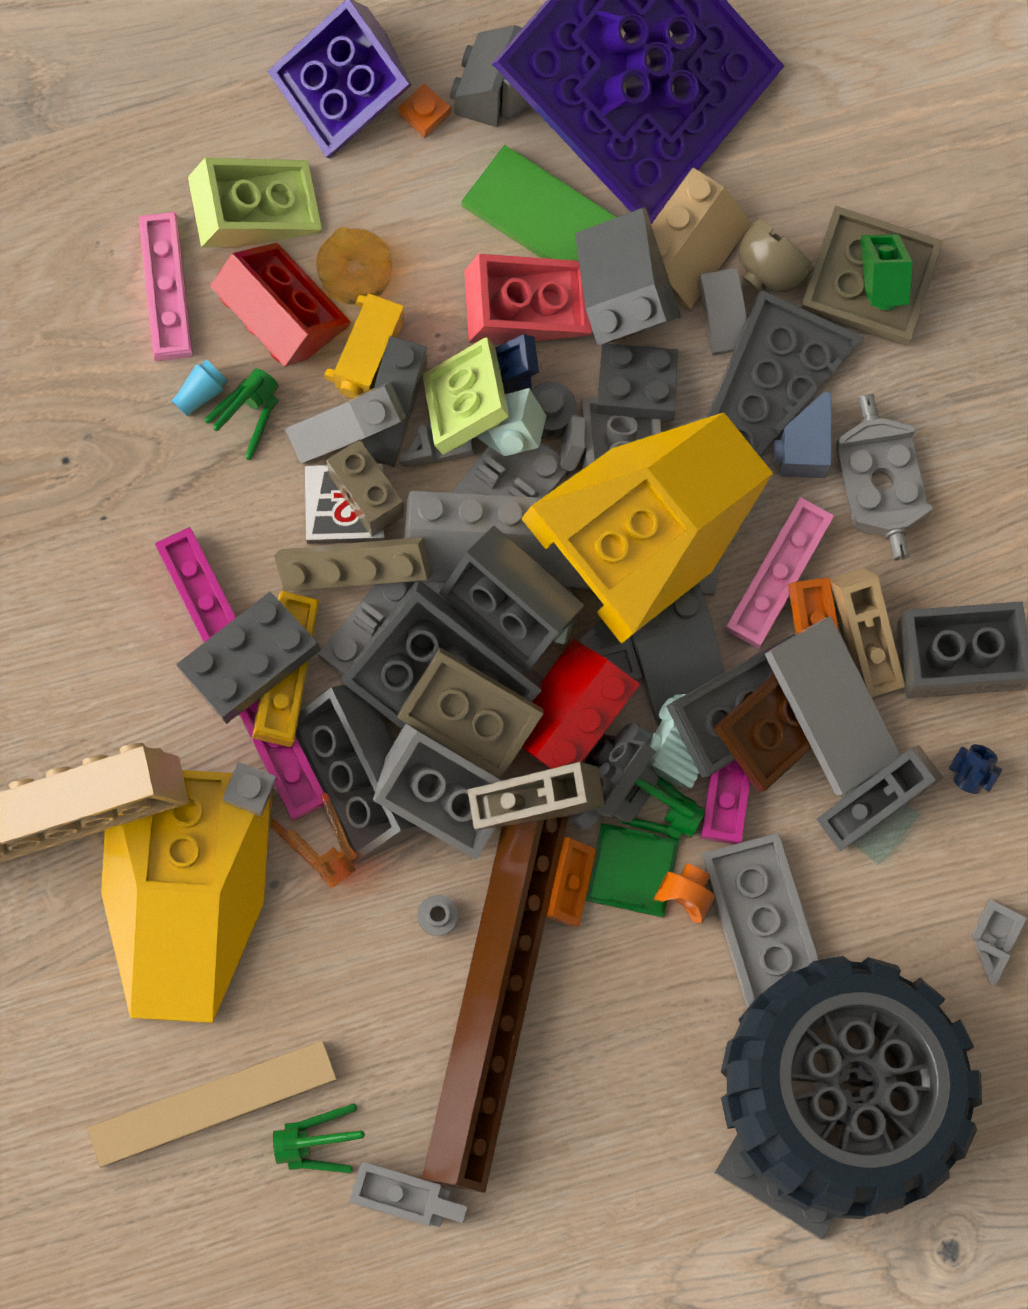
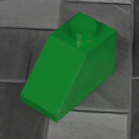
M899 234L861 235L864 288L870 305L882 310H893L901 305H910L913 262Z

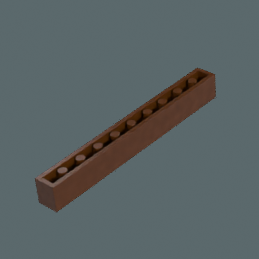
M567 816L502 826L422 1175L424 1180L452 1188L486 1192L567 826Z

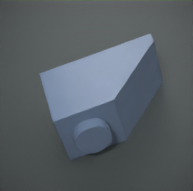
M823 392L785 426L781 439L774 441L773 462L780 463V476L826 478L831 467V392Z

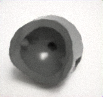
M548 381L539 383L531 389V392L546 414L541 439L555 440L562 438L572 415H575L577 404L575 397L568 387L558 382Z

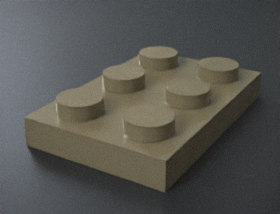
M439 648L400 709L397 718L501 779L542 717L543 708L451 653Z

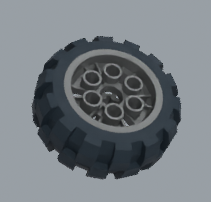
M844 956L816 960L795 972L790 971L754 999L738 1019L740 1025L734 1038L727 1042L721 1073L727 1077V1094L721 1097L727 1129H736L744 1147V1150L739 1152V1154L756 1177H767L778 1187L779 1197L805 1211L814 1208L827 1212L830 1218L863 1219L872 1215L888 1214L902 1209L904 1206L919 1199L926 1198L950 1178L949 1170L956 1161L966 1157L977 1132L976 1124L971 1119L973 1109L982 1105L981 1072L979 1070L971 1071L967 1051L975 1047L962 1020L959 1019L952 1023L940 1008L945 998L922 978L911 982L900 976L901 969L898 965L867 957L862 962H851ZM824 1026L832 1045L824 1044L813 1030ZM848 1030L854 1031L860 1036L862 1042L860 1050L854 1049L848 1044L846 1039ZM875 1037L880 1040L876 1048L872 1047ZM886 1049H889L899 1064L898 1068L890 1067L884 1057ZM814 1054H821L826 1058L828 1073H821L816 1069L813 1063ZM852 1064L851 1068H846V1065ZM867 1068L871 1075H867L864 1069ZM903 1075L905 1082H897L896 1076ZM792 1080L813 1082L812 1092L795 1096ZM848 1081L850 1085H856V1087L863 1086L865 1088L852 1094L850 1090H844L839 1085ZM892 1091L902 1095L905 1102L903 1111H899L892 1106L890 1102ZM873 1094L872 1098L869 1100L867 1096ZM820 1096L825 1100L832 1101L834 1105L833 1116H827L821 1112L818 1104ZM859 1115L871 1121L872 1132L870 1135H865L859 1130L857 1126ZM885 1119L898 1131L892 1140H890L885 1130ZM835 1124H843L837 1148L825 1139Z

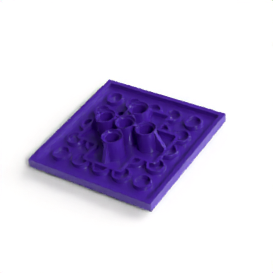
M546 0L492 62V65L630 212L646 208L651 224L691 169H700L785 67L727 0ZM621 28L625 32L624 38L622 37ZM647 56L650 59L649 65L647 64ZM624 82L627 85L626 93L624 91Z

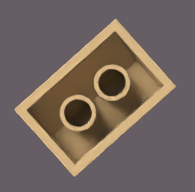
M695 168L691 169L651 224L676 302L689 312L702 296L698 281L700 274L720 271L752 225L726 188Z

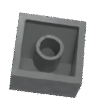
M513 25L479 32L474 45H467L462 59V67H465L462 78H455L450 93V99L455 100V115L494 127L498 126L502 114L503 80L505 78L492 65V62L519 33L522 27Z

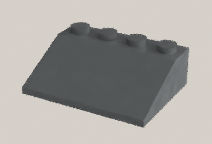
M416 581L341 678L342 683L401 729L407 723L397 718L398 713L439 648L451 653L531 702L542 691V676L533 669L529 672L526 671L462 613L422 581Z

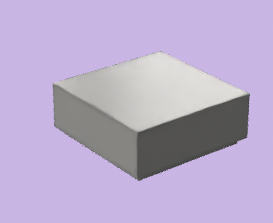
M572 415L561 438L560 469L569 471L576 469L586 448V421L584 417Z

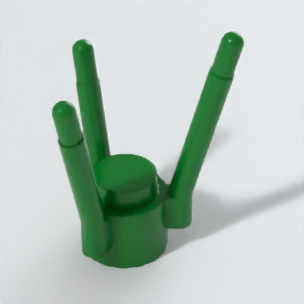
M255 368L247 379L244 378L238 387L205 417L204 421L209 424L221 415L213 425V430L219 431L244 403L253 409L263 406L264 408L245 454V458L251 460L271 411L279 402L274 396L279 385L271 375Z
M659 776L657 786L663 791L638 778L635 785L669 806L664 820L670 822V825L634 818L630 823L622 820L620 822L636 828L663 833L676 840L679 839L681 834L691 838L703 818L705 809L696 805V801L684 796Z
M356 1104L337 1108L300 1122L285 1123V1129L274 1130L273 1149L276 1164L288 1163L289 1170L304 1168L351 1173L353 1171L351 1165L303 1159V1157L310 1156V1146L363 1139L365 1137L364 1131L341 1132L309 1137L308 1131L302 1130L355 1112L357 1110Z

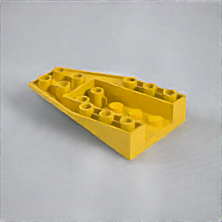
M723 412L610 449L533 504L521 519L546 550L554 543L604 604L597 614L622 644L714 570L773 472Z
M182 770L189 804L105 830L101 894L130 1018L214 1023L264 906L274 788L261 817L223 802V796L233 773Z

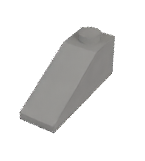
M391 381L288 426L285 428V431L302 464L398 424L406 417V414Z

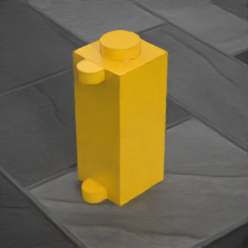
M370 293L367 296L359 295L355 304L361 308L335 370L328 368L324 374L326 380L335 383V387L338 388L340 393L353 398L375 387L389 336L397 338L404 323V306Z

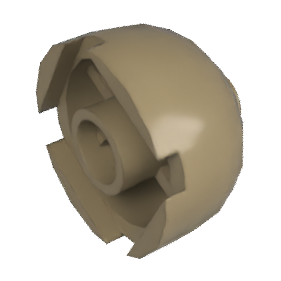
M757 218L745 233L739 247L740 263L747 271L743 278L758 291H761L764 286L774 292H787L796 288L809 276L815 267L784 236L780 237L776 233L772 235L771 232L774 228Z

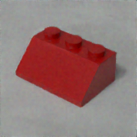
M278 243L232 253L210 285L219 295L221 302L242 320L246 329L255 335L266 346L270 355L284 367L308 360L351 323L345 314Z
M573 639L542 680V691L532 701L543 708V715L521 749L548 769L583 762L639 687L640 683L608 659Z

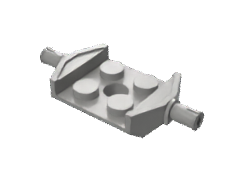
M865 394L858 397L863 420L859 425L839 437L836 442L854 528L863 533L883 535L886 539H890L893 559L899 561L901 557L904 560L910 557L905 537L906 531L921 523L933 510L932 504H927L912 437L915 429L912 425L878 416L874 394H868V397ZM876 473H884L891 479L892 486L885 490L878 489L873 485L871 477Z

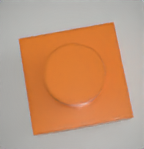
M423 84L398 107V114L425 138L451 114V107L426 84Z

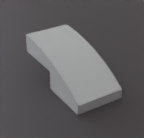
M734 268L700 274L698 281L706 311L704 321L712 355L734 352L747 321L738 270Z

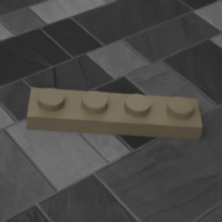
M424 537L280 549L274 555L284 591L428 580L433 574Z

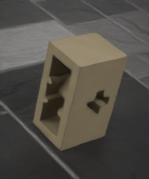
M360 439L327 459L329 477L371 537L404 516L403 500Z

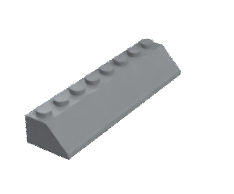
M410 491L405 504V539L424 537L433 573L428 580H423L422 582L446 583L465 553L489 529L495 526L504 535L511 538L520 549L535 562L539 563L565 588L592 590L555 543L546 550L521 518L533 504L542 499L541 497ZM721 558L714 570L699 582L703 595L713 596L715 594Z

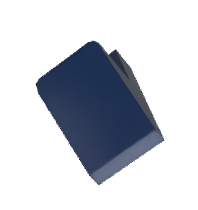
M522 334L495 347L505 394L528 388L531 390V376L539 373L535 337Z

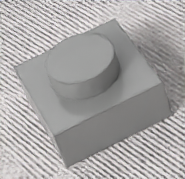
M238 762L222 800L226 804L262 817L277 778L275 775Z

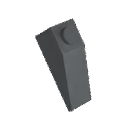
M389 336L375 387L391 381L406 417L398 424L361 439V442L377 463L395 467L423 378L422 374L427 365V346Z
M920 746L912 747L818 817L817 821L839 851H842L944 777Z

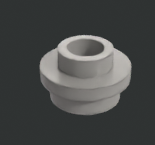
M430 896L421 903L418 909V922L421 928L430 935H446L457 924V907L446 896ZM435 908H441L445 911L446 917L440 922L433 921L430 917L431 911Z

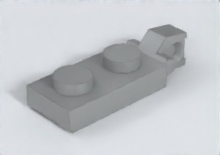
M361 1161L349 1200L351 1203L426 1226L431 1224L437 1227L441 1226L443 1217L464 1223L469 1208L468 1206L448 1201L451 1190L442 1188V1185Z

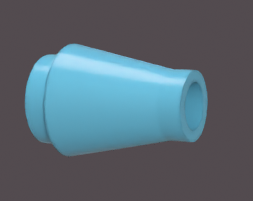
M206 359L200 366L196 363L181 389L171 401L186 416H189L194 410L223 392L224 389L222 387L228 380Z

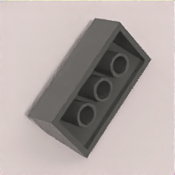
M346 685L331 687L299 712L295 736L328 800V805L322 808L350 866L398 845L422 830V828L373 801L385 757L394 744L376 708Z

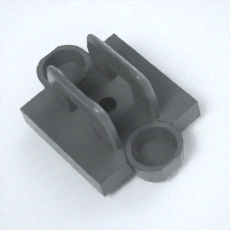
M628 723L619 731L617 736L604 734L589 752V757L585 764L598 767L605 807L567 816L576 828L581 830L590 828L600 815L612 819L617 817L628 823L637 816L650 794L637 787L635 782L638 778H641L656 787L659 779L654 769L648 765L656 752L648 745L651 736L650 731L639 724Z

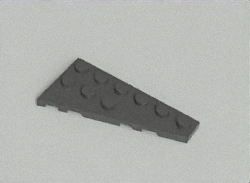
M761 290L757 294L706 418L724 412L760 456L864 337Z

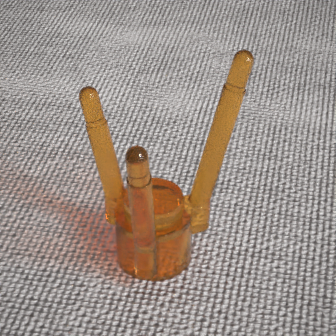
M322 793L321 800L342 851L338 853L335 847H332L322 856H319L295 830L287 831L276 820H271V827L317 871L323 881L332 889L356 871L351 861L357 855L347 841L329 795Z

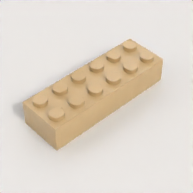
M132 743L119 749L120 754L114 756H91L82 761L83 766L73 769L70 767H58L47 771L46 778L36 781L34 779H21L10 783V789L0 792V863L189 804L179 756L163 752L162 748L145 747L144 743Z

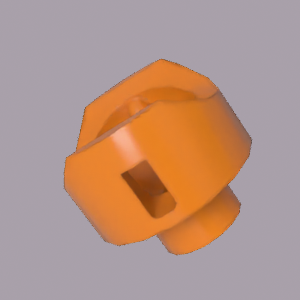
M686 864L681 875L669 871L666 872L653 900L664 902L674 899L685 908L692 922L702 924L716 896L705 888L710 874L696 866Z

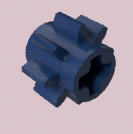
M979 744L971 745L969 750L961 747L949 767V770L956 772L953 778L954 783L960 789L971 794L980 793L982 788L988 792L991 791L1002 772V768L995 766L998 761L997 755L991 749Z

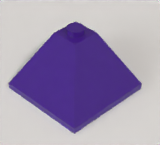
M345 0L267 71L327 158H331L412 86L383 28L368 7L354 0Z

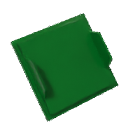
M601 823L585 901L664 918L668 900L659 902L654 901L653 898L666 872L674 871L680 840Z

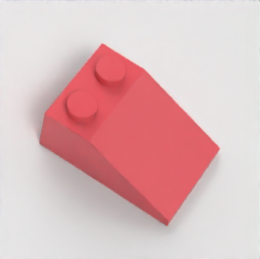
M478 254L464 270L469 342L477 343L483 338L488 337L493 344H503L522 334L535 337V341L583 337L592 334V327L585 308L579 261Z

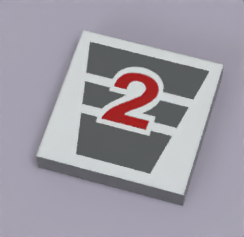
M378 464L383 472V464ZM327 465L305 466L307 544L359 543L385 540L384 529L371 537L329 477Z

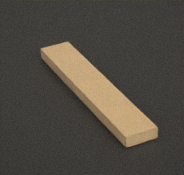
M322 1040L89 1126L87 1130L99 1167L103 1168L337 1081Z

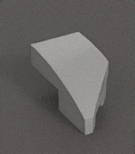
M429 423L428 426L421 424L417 430V437L407 452H402L399 459L403 466L455 460L473 456L476 453L472 438L462 447L455 448L442 455L434 446L431 423Z
M989 899L974 928L972 938L988 982L996 986L1011 956L1009 953L1027 918Z

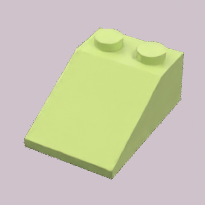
M204 158L188 177L201 247L236 248L315 234L322 230L308 160Z

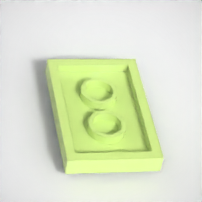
M488 337L483 338L422 374L434 446L442 455L455 448L462 447L470 439L488 429L497 427L502 421L509 418L496 349Z

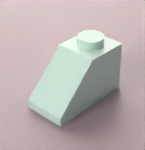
M529 388L505 394L509 418L502 421L497 427L488 429L476 436L503 456L536 449L540 446L546 414Z

